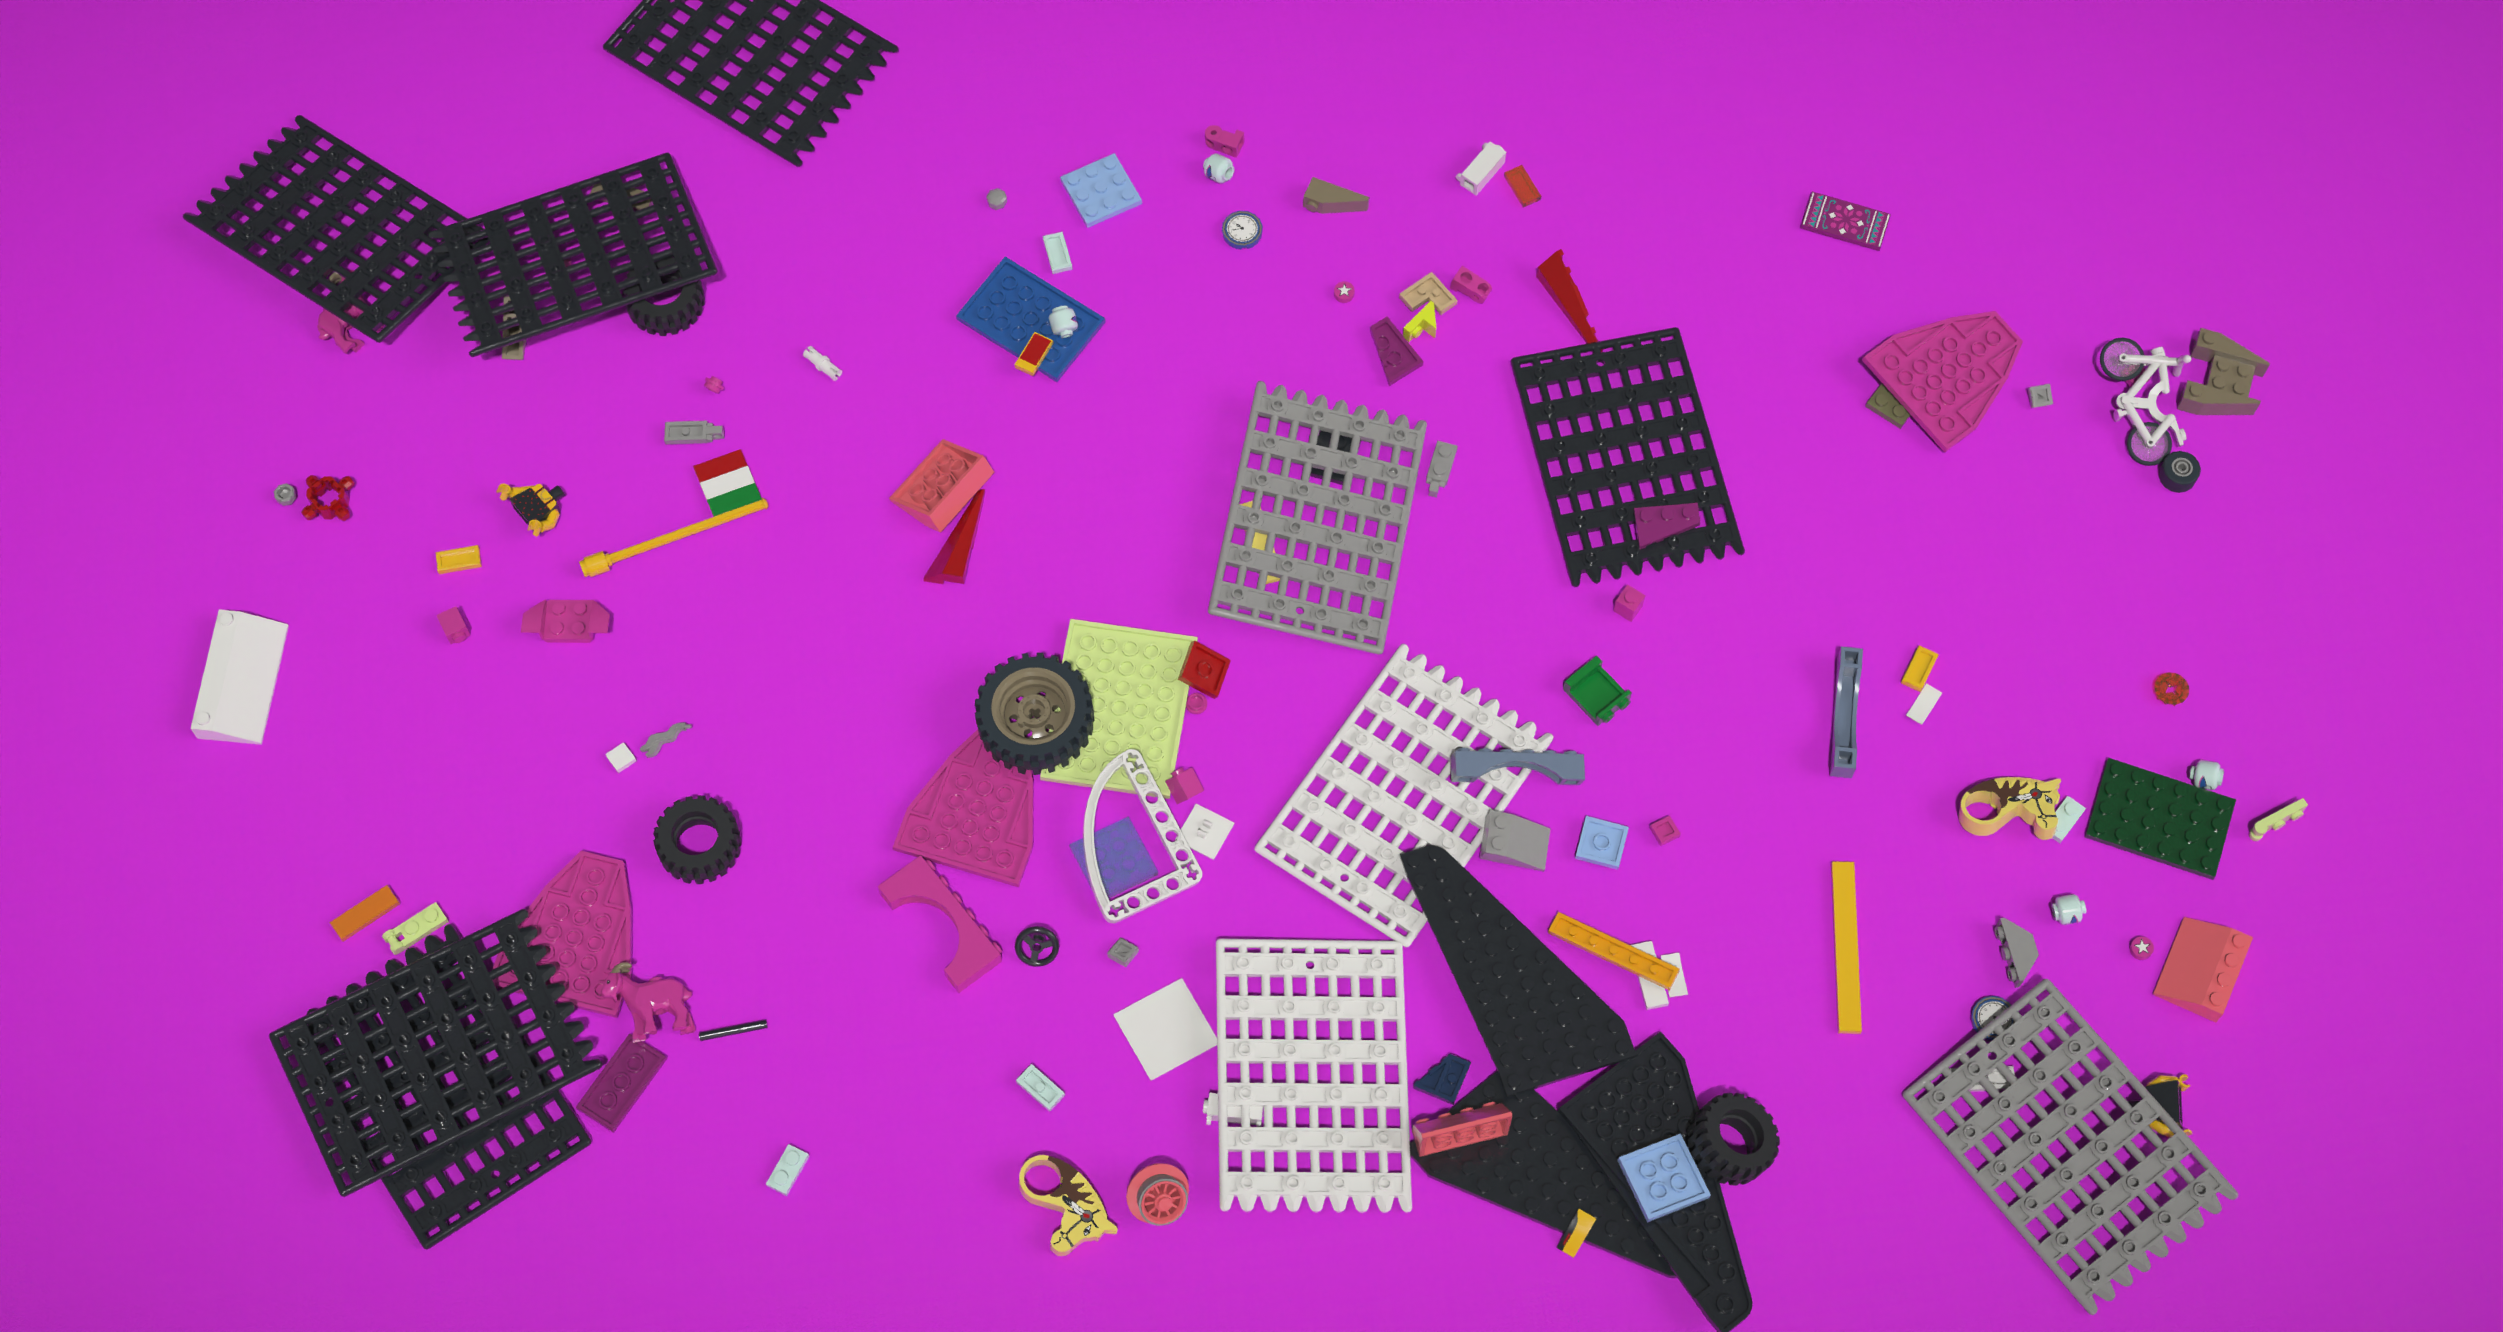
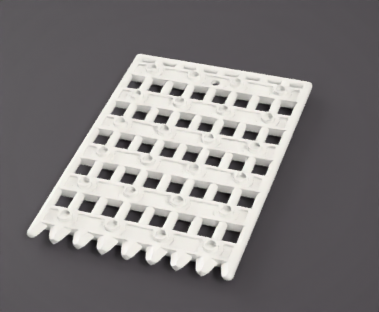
M1401 644L1258 841L1254 850L1394 941L1400 942L1404 947H1409L1428 920L1424 912L1421 913L1411 907L1417 898L1413 890L1409 892L1404 901L1392 895L1402 880L1409 883L1400 859V854L1405 852L1398 849L1402 841L1409 833L1419 840L1413 850L1425 847L1426 845L1439 846L1465 867L1482 843L1485 817L1493 810L1483 804L1484 800L1492 789L1501 793L1504 796L1493 811L1503 812L1532 771L1531 769L1523 768L1518 776L1508 771L1507 767L1492 770L1478 778L1485 785L1477 797L1474 798L1464 792L1471 782H1460L1456 787L1446 780L1451 773V755L1459 748H1469L1470 751H1476L1470 745L1479 732L1490 738L1485 748L1492 751L1499 744L1506 749L1513 750V752L1534 750V753H1542L1546 751L1554 737L1551 733H1546L1538 740L1534 739L1536 731L1534 722H1527L1519 729L1516 728L1518 714L1515 710H1510L1501 717L1497 716L1500 706L1497 699H1491L1483 706L1479 705L1481 698L1479 688H1472L1464 695L1461 694L1463 686L1461 677H1454L1446 684L1443 683L1445 669L1442 665L1435 666L1429 672L1424 671L1427 662L1426 656L1420 654L1408 661L1406 658L1409 648L1406 644ZM1388 676L1399 682L1390 696L1379 691V688ZM1406 687L1417 693L1408 708L1397 702ZM1424 699L1435 704V707L1426 719L1415 713ZM1364 709L1375 715L1366 730L1355 724ZM1442 710L1454 716L1445 730L1433 724ZM1382 721L1393 726V729L1384 741L1373 735ZM1461 721L1472 727L1463 741L1452 736V733ZM1400 732L1412 738L1403 752L1391 746ZM1340 743L1351 748V751L1342 763L1330 757ZM1419 743L1430 749L1420 764L1410 758V755ZM1358 754L1370 760L1360 775L1349 769ZM1437 754L1448 760V763L1439 775L1427 769ZM1377 765L1388 771L1378 786L1367 780ZM1316 776L1327 782L1318 797L1306 791ZM1395 776L1406 783L1397 797L1385 791ZM1334 788L1345 793V796L1336 808L1325 803V800ZM1413 788L1424 794V797L1415 809L1404 803ZM1352 799L1364 805L1354 820L1343 814ZM1431 800L1443 806L1433 821L1422 814ZM1292 810L1303 816L1293 831L1282 825ZM1371 810L1382 816L1372 832L1361 825ZM1450 811L1461 817V820L1452 832L1440 826ZM1310 821L1321 827L1311 843L1300 836ZM1389 822L1401 828L1391 843L1379 837ZM1468 823L1480 829L1470 844L1459 838ZM1328 833L1340 839L1330 854L1318 848ZM1269 844L1279 851L1277 854H1274L1265 848L1266 845ZM1347 844L1358 851L1348 866L1337 860ZM1287 855L1297 863L1293 866L1285 861L1284 857ZM1365 856L1376 862V865L1366 878L1355 871ZM1304 867L1315 873L1313 878L1302 871ZM1383 868L1395 874L1385 890L1374 883ZM1347 875L1349 879L1343 882L1340 877ZM1324 879L1334 885L1333 888L1329 889L1321 884V880ZM1342 890L1351 896L1352 899L1348 901L1339 895L1340 891ZM1362 903L1371 910L1367 913L1357 905ZM1379 914L1389 920V923L1386 925L1376 919L1377 915ZM1396 926L1408 932L1406 937L1394 930Z
M1218 939L1216 941L1220 1209L1228 1211L1233 1197H1238L1242 1210L1250 1212L1254 1207L1256 1198L1261 1197L1264 1209L1268 1212H1273L1277 1208L1279 1198L1283 1197L1287 1209L1290 1212H1296L1300 1208L1302 1198L1306 1197L1310 1209L1317 1213L1323 1208L1325 1197H1329L1333 1209L1340 1213L1345 1210L1348 1197H1352L1355 1207L1360 1213L1367 1211L1371 1198L1376 1199L1378 1208L1383 1213L1390 1211L1394 1198H1398L1404 1212H1410L1412 1210L1403 945L1398 941ZM1225 948H1238V953L1225 952ZM1247 948H1261V953H1247ZM1269 948H1283V953H1270ZM1292 949H1305V953H1292ZM1314 949H1327V954H1314ZM1336 949H1350V954H1336ZM1358 949L1372 950V954H1359ZM1381 950H1394V955L1381 954ZM1306 963H1313L1314 968L1308 969ZM1225 977H1239V996L1226 995ZM1248 977H1261V996H1248ZM1270 977L1284 978V996H1270ZM1292 978H1306V996H1293ZM1315 978H1328L1329 997L1315 996ZM1337 978H1350L1351 997H1338ZM1359 978H1373V997H1360ZM1382 979H1395L1396 997H1382ZM1226 1020H1239L1240 1039H1226ZM1248 1020H1262V1039H1249ZM1271 1020H1284L1285 1039H1271ZM1293 1021H1307V1040H1294ZM1316 1021H1329L1330 1040H1316ZM1338 1021H1352V1040H1339ZM1361 1021H1374L1375 1040H1361ZM1383 1022H1397V1041L1384 1040ZM1227 1063H1240L1241 1083H1227ZM1249 1064H1263V1083H1250ZM1272 1064H1285L1286 1083H1272ZM1294 1064H1308V1083H1295ZM1317 1064H1331V1084L1317 1083ZM1340 1064L1353 1065L1354 1084H1340ZM1362 1065H1376V1084H1363ZM1385 1065H1398L1399 1084H1385ZM1227 1107H1241V1127H1228ZM1250 1107L1264 1108V1127H1250ZM1273 1108H1286L1287 1127H1273ZM1295 1108H1309L1310 1128H1296ZM1318 1108H1332V1128H1319ZM1341 1108H1354L1355 1128H1341ZM1363 1109H1377L1378 1128H1364ZM1386 1109H1400V1128H1387ZM1228 1152H1242V1172H1228ZM1251 1152H1265V1172H1251ZM1274 1152H1287L1288 1172H1274ZM1297 1152H1310L1311 1172H1297ZM1319 1152L1333 1153L1334 1172H1320ZM1342 1153H1356V1173H1343ZM1365 1153L1379 1154V1173H1365ZM1388 1153H1401L1402 1173H1388Z

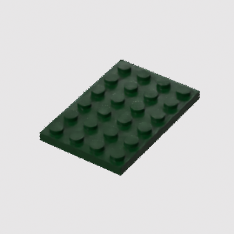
M2108 757L2085 838L2213 880L2217 873L2236 799Z

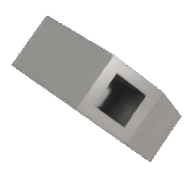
M2000 918L1995 927V935L2002 944V958L2004 961L2007 960L2009 980L2013 981L2015 988H2018L2026 978L2039 953L2033 934L2006 918Z

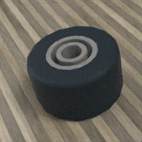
M2176 451L2169 454L2159 469L2160 482L2165 488L2173 492L2180 493L2190 490L2200 476L2201 467L2199 461L2195 456L2184 451Z

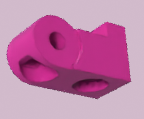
M1211 125L1205 130V142L1209 148L1237 158L1245 142L1244 132L1236 130L1235 134L1222 130L1217 125Z
M1461 266L1452 280L1450 289L1470 296L1477 303H1484L1492 291V286L1466 267Z

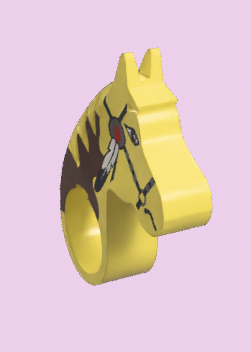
M2004 777L1977 784L1962 797L1958 815L1960 824L1971 834L1987 836L1998 831L2014 817L2020 816L2027 824L2034 827L2036 837L2041 840L2051 839L2056 832L2058 824L2054 808L2060 798L2058 789L2061 779L2044 782L2032 778ZM1977 802L1990 803V806L1997 809L1998 816L1991 820H1978L1968 813L1966 807Z
M1047 1155L1034 1156L1024 1163L1019 1175V1189L1023 1197L1034 1205L1064 1214L1060 1230L1056 1231L1051 1237L1050 1249L1054 1254L1066 1256L1083 1242L1094 1240L1098 1242L1103 1234H1117L1118 1229L1107 1220L1105 1209L1098 1195L1089 1182L1075 1168L1060 1159ZM1039 1165L1051 1167L1058 1174L1062 1185L1049 1195L1040 1196L1032 1193L1024 1182V1177L1031 1168Z

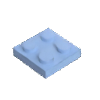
M1586 816L1575 859L1618 870L1629 827Z

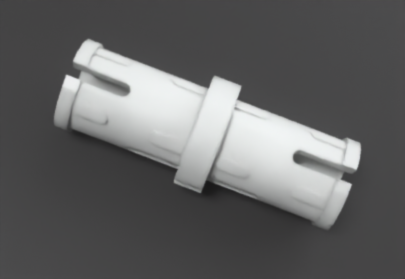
M812 346L808 347L810 352L804 351L803 356L816 365L815 367L818 371H823L833 381L838 379L836 375L838 377L841 376L842 370L831 363L826 355H821Z

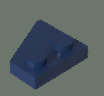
M1449 1054L1421 1080L1416 1081L1413 1089L1454 1105L1471 1062Z

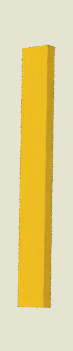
M1832 861L1831 877L1838 1033L1861 1034L1854 862Z

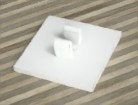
M1195 804L1181 828V832L1190 849L1214 860L1235 823Z

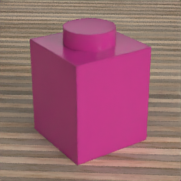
M1627 584L1617 598L1613 611L1632 622L1643 607L1645 595Z
M456 606L436 615L450 644L460 643L466 637L471 636Z
M1182 767L1172 772V778L1165 781L1177 804L1204 791L1192 767L1185 771Z

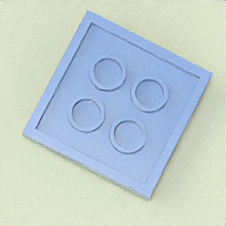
M1115 153L1060 177L1062 185L1087 228L1142 204V199Z
M1681 1134L1621 1156L1617 1160L1647 1222L1706 1200L1711 1196Z

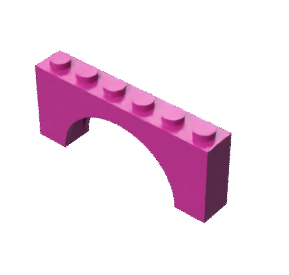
M920 855L880 884L878 890L892 910L909 903H924L940 909L952 920L959 933V946L953 961L944 969L945 977L957 992L960 993L1001 963L1002 951L996 942L991 943L987 937L989 935L984 927L976 925L972 912L969 909L964 910L960 905L962 901L955 892L951 894L947 889L949 885L942 876L938 877L934 871L936 869L929 859L925 861Z

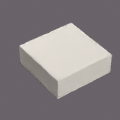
M624 742L605 754L618 773L636 762V758Z

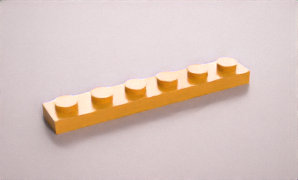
M1560 912L1557 913L1548 930V934L1669 991L1680 972L1679 968Z

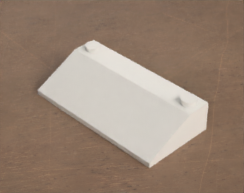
M218 611L191 724V730L198 739L262 745L289 629L288 624L240 611Z

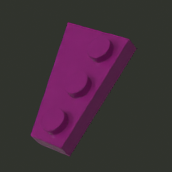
M1388 316L1370 326V332L1389 386L1423 366V360Z
M1698 503L1634 508L1633 511L1640 550L1646 548L1649 544L1661 542L1664 538L1674 534L1678 535L1700 525Z

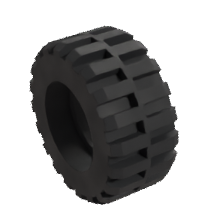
M674 256L654 262L656 269L676 263ZM628 271L627 278L624 280L635 277V271ZM676 271L662 276L660 279L662 284L679 279L682 276L680 271ZM701 280L679 287L682 289L681 294L669 304L654 305L643 299L625 305L630 319L633 323L637 324L638 328L643 331L647 329V332L653 335L655 333H659V336H666V333L674 335L678 334L677 331L681 329L683 331L688 329L690 323L693 325L697 321V316L701 315L703 311L702 306L705 305ZM640 284L623 289V297L642 291Z
M698 795L697 799H693L692 796L685 797L686 801L683 802L677 800L673 802L674 807H667L663 811L665 816H659L656 822L658 827L654 828L653 835L655 839L653 842L660 862L667 872H671L672 877L677 880L682 878L685 883L690 884L692 880H695L696 884H703V880L707 879L709 882L715 881V876L719 874L721 877L727 873L726 868L734 866V857H739L741 837L732 812H729L727 806L723 803L719 804L717 799L712 797L709 801L706 800L705 796ZM695 825H708L716 829L718 833L717 840L708 851L699 855H688L679 851L677 847L678 840L688 828Z
M1724 1093L1722 1096L1714 1097L1693 1116L1690 1121L1691 1125L1688 1127L1687 1134L1690 1136L1687 1140L1688 1147L1692 1148L1691 1155L1693 1159L1698 1161L1697 1166L1701 1170L1704 1169L1707 1172V1176L1712 1179L1715 1177L1717 1182L1723 1184L1728 1182L1729 1185L1733 1186L1738 1184L1744 1185L1756 1179L1774 1163V1158L1777 1157L1779 1152L1777 1146L1780 1145V1138L1776 1136L1778 1128L1776 1124H1773L1771 1114L1765 1112V1107L1762 1104L1758 1105L1755 1103V1099L1749 1096L1744 1098L1743 1094L1736 1093L1733 1095V1093ZM1720 1124L1729 1125L1742 1135L1746 1142L1747 1154L1737 1153L1728 1147L1721 1136Z

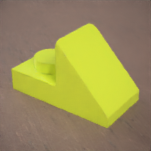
M1432 301L1404 327L1403 336L1408 342L1414 337H1419L1423 330L1432 337H1436L1435 308Z

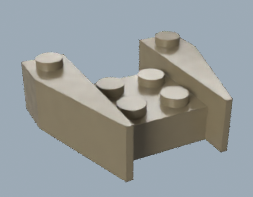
M2200 328L2194 340L2191 357L2210 362L2206 383L2203 385L2187 380L2181 392L2177 409L2195 415H2254L2261 401L2248 397L2253 376L2263 377L2270 363L2222 333Z

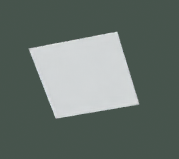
M1182 978L1113 1014L1150 1080L1163 1075L1217 1045V1037Z

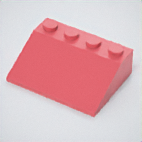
M942 439L891 495L889 500L925 526L941 533L984 483L987 482L994 471L983 455Z
M2184 917L2153 995L2213 1022H2217L2225 1011L2253 937L2230 927Z
M1495 1102L1484 1104L1479 1109L1466 1108L1461 1110L1459 1114L1451 1115V1113H1445L1438 1116V1119L1429 1121L1428 1118L1418 1120L1413 1125L1412 1133L1419 1157L1506 1136L1510 1128L1512 1113L1502 1103L1495 1104Z

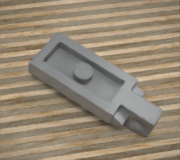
M707 421L665 422V444L707 443L717 439H724L723 426H713V423H708Z
M1437 441L1426 478V483L1430 484L1428 496L1437 497L1439 487L1445 488V485L1447 486L1458 449L1457 445Z

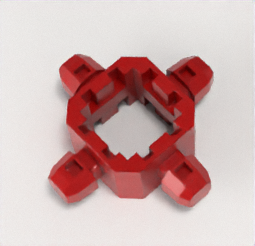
M310 475L306 478V484L309 487L306 497L311 504L303 508L301 512L306 520L313 519L317 516V513L324 519L331 520L337 517L342 521H346L350 517L347 509L349 498L345 491H349L355 483L349 476L340 479L339 483L330 476L318 479L316 476ZM333 489L339 494V499H334L330 503L331 506L325 505L323 507L317 502V497L323 496L326 493L325 490L331 491Z

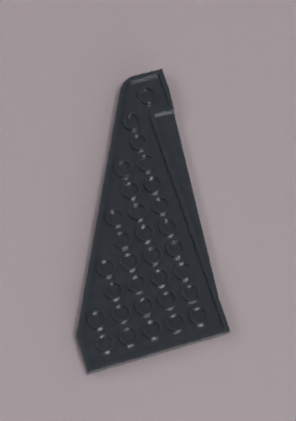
M1429 845L1400 854L1406 877L1421 905L1495 1064L1507 1098L1636 1057V1052L1624 1020L1445 849Z
M1659 1032L1635 1051V1058L1618 1063L1561 1106L1558 1112L1573 1128L1705 1318L1717 1332H1731L1749 1316L1753 1302L1721 1186L1717 1182V1178L1714 1177L1712 1179L1707 1176V1172L1697 1166L1698 1161L1693 1159L1711 1196L1706 1200L1647 1222L1617 1161L1621 1156L1678 1134L1682 1135L1690 1154L1692 1152V1148L1688 1147L1687 1140L1690 1136H1688L1687 1132L1688 1127L1691 1125V1119L1699 1111L1685 1058L1664 1034Z
M1497 1071L1447 1112L1455 1115L1466 1108H1473L1475 1110L1482 1108L1486 1103H1502L1512 1113L1510 1128L1506 1136L1419 1157L1415 1140L1410 1143V1157L1429 1178L1563 1234L1567 1231L1578 1210L1581 1209L1596 1218L1583 1241L1584 1243L1665 1277L1677 1278L1573 1128L1534 1089L1507 1098Z

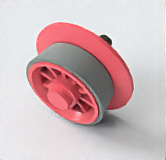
M1166 1163L1149 1165L1140 1170L1129 1183L1126 1193L1128 1208L1137 1219L1158 1226L1173 1223L1181 1217L1187 1207L1189 1195L1188 1181L1183 1172L1173 1165Z

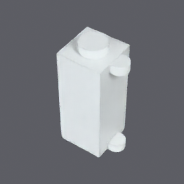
M1492 142L1482 145L1483 150L1462 174L1458 173L1456 175V179L1460 181L1462 187L1477 196L1505 163L1506 151L1500 145H1495Z
M1209 1093V1100H1204L1203 1113L1207 1114L1206 1125H1211V1121H1218V1093ZM1227 1107V1122L1241 1123V1107ZM1250 1107L1251 1125L1261 1127L1263 1107Z

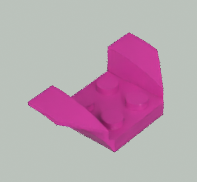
M545 599L523 613L521 633H539L541 639L548 643H590L593 640V633H608L610 614L594 600L546 601Z

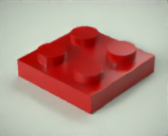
M1194 640L1189 646L1178 680L1215 699L1219 695L1231 660Z

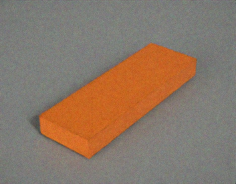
M386 885L331 921L330 924L344 942L400 905L388 885Z

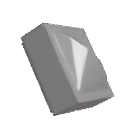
M2050 384L2028 387L2031 408L2053 404Z
M1119 938L1107 955L1108 958L1127 967L1138 954L1139 948Z

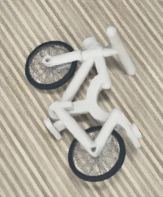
M2116 338L2109 341L2103 347L2100 354V365L2107 376L2117 381H2127L2139 375L2144 365L2148 366V368L2127 393H2122L2117 397L2116 405L2120 409H2116L2113 413V418L2116 422L2127 415L2134 427L2127 438V449L2130 456L2142 465H2158L2165 460L2172 449V439L2167 429L2170 428L2173 431L2178 447L2184 445L2183 441L2186 440V433L2183 428L2179 429L2174 414L2164 415L2158 410L2156 399L2160 392L2168 394L2170 391L2167 366H2174L2172 374L2178 377L2181 374L2183 365L2191 361V356L2168 357L2165 355L2163 347L2152 349L2151 356L2144 355L2142 348L2135 341L2129 338ZM2159 368L2160 382L2149 392L2148 398L2134 397ZM2135 408L2148 409L2151 416L2160 424L2153 422L2143 423Z

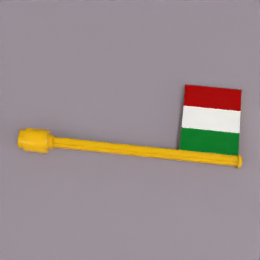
M741 449L693 466L713 514L712 518L612 554H604L603 551L583 557L584 560L579 561L584 577H594L610 571L609 566H612V563L759 510H767L768 502L765 498H761Z

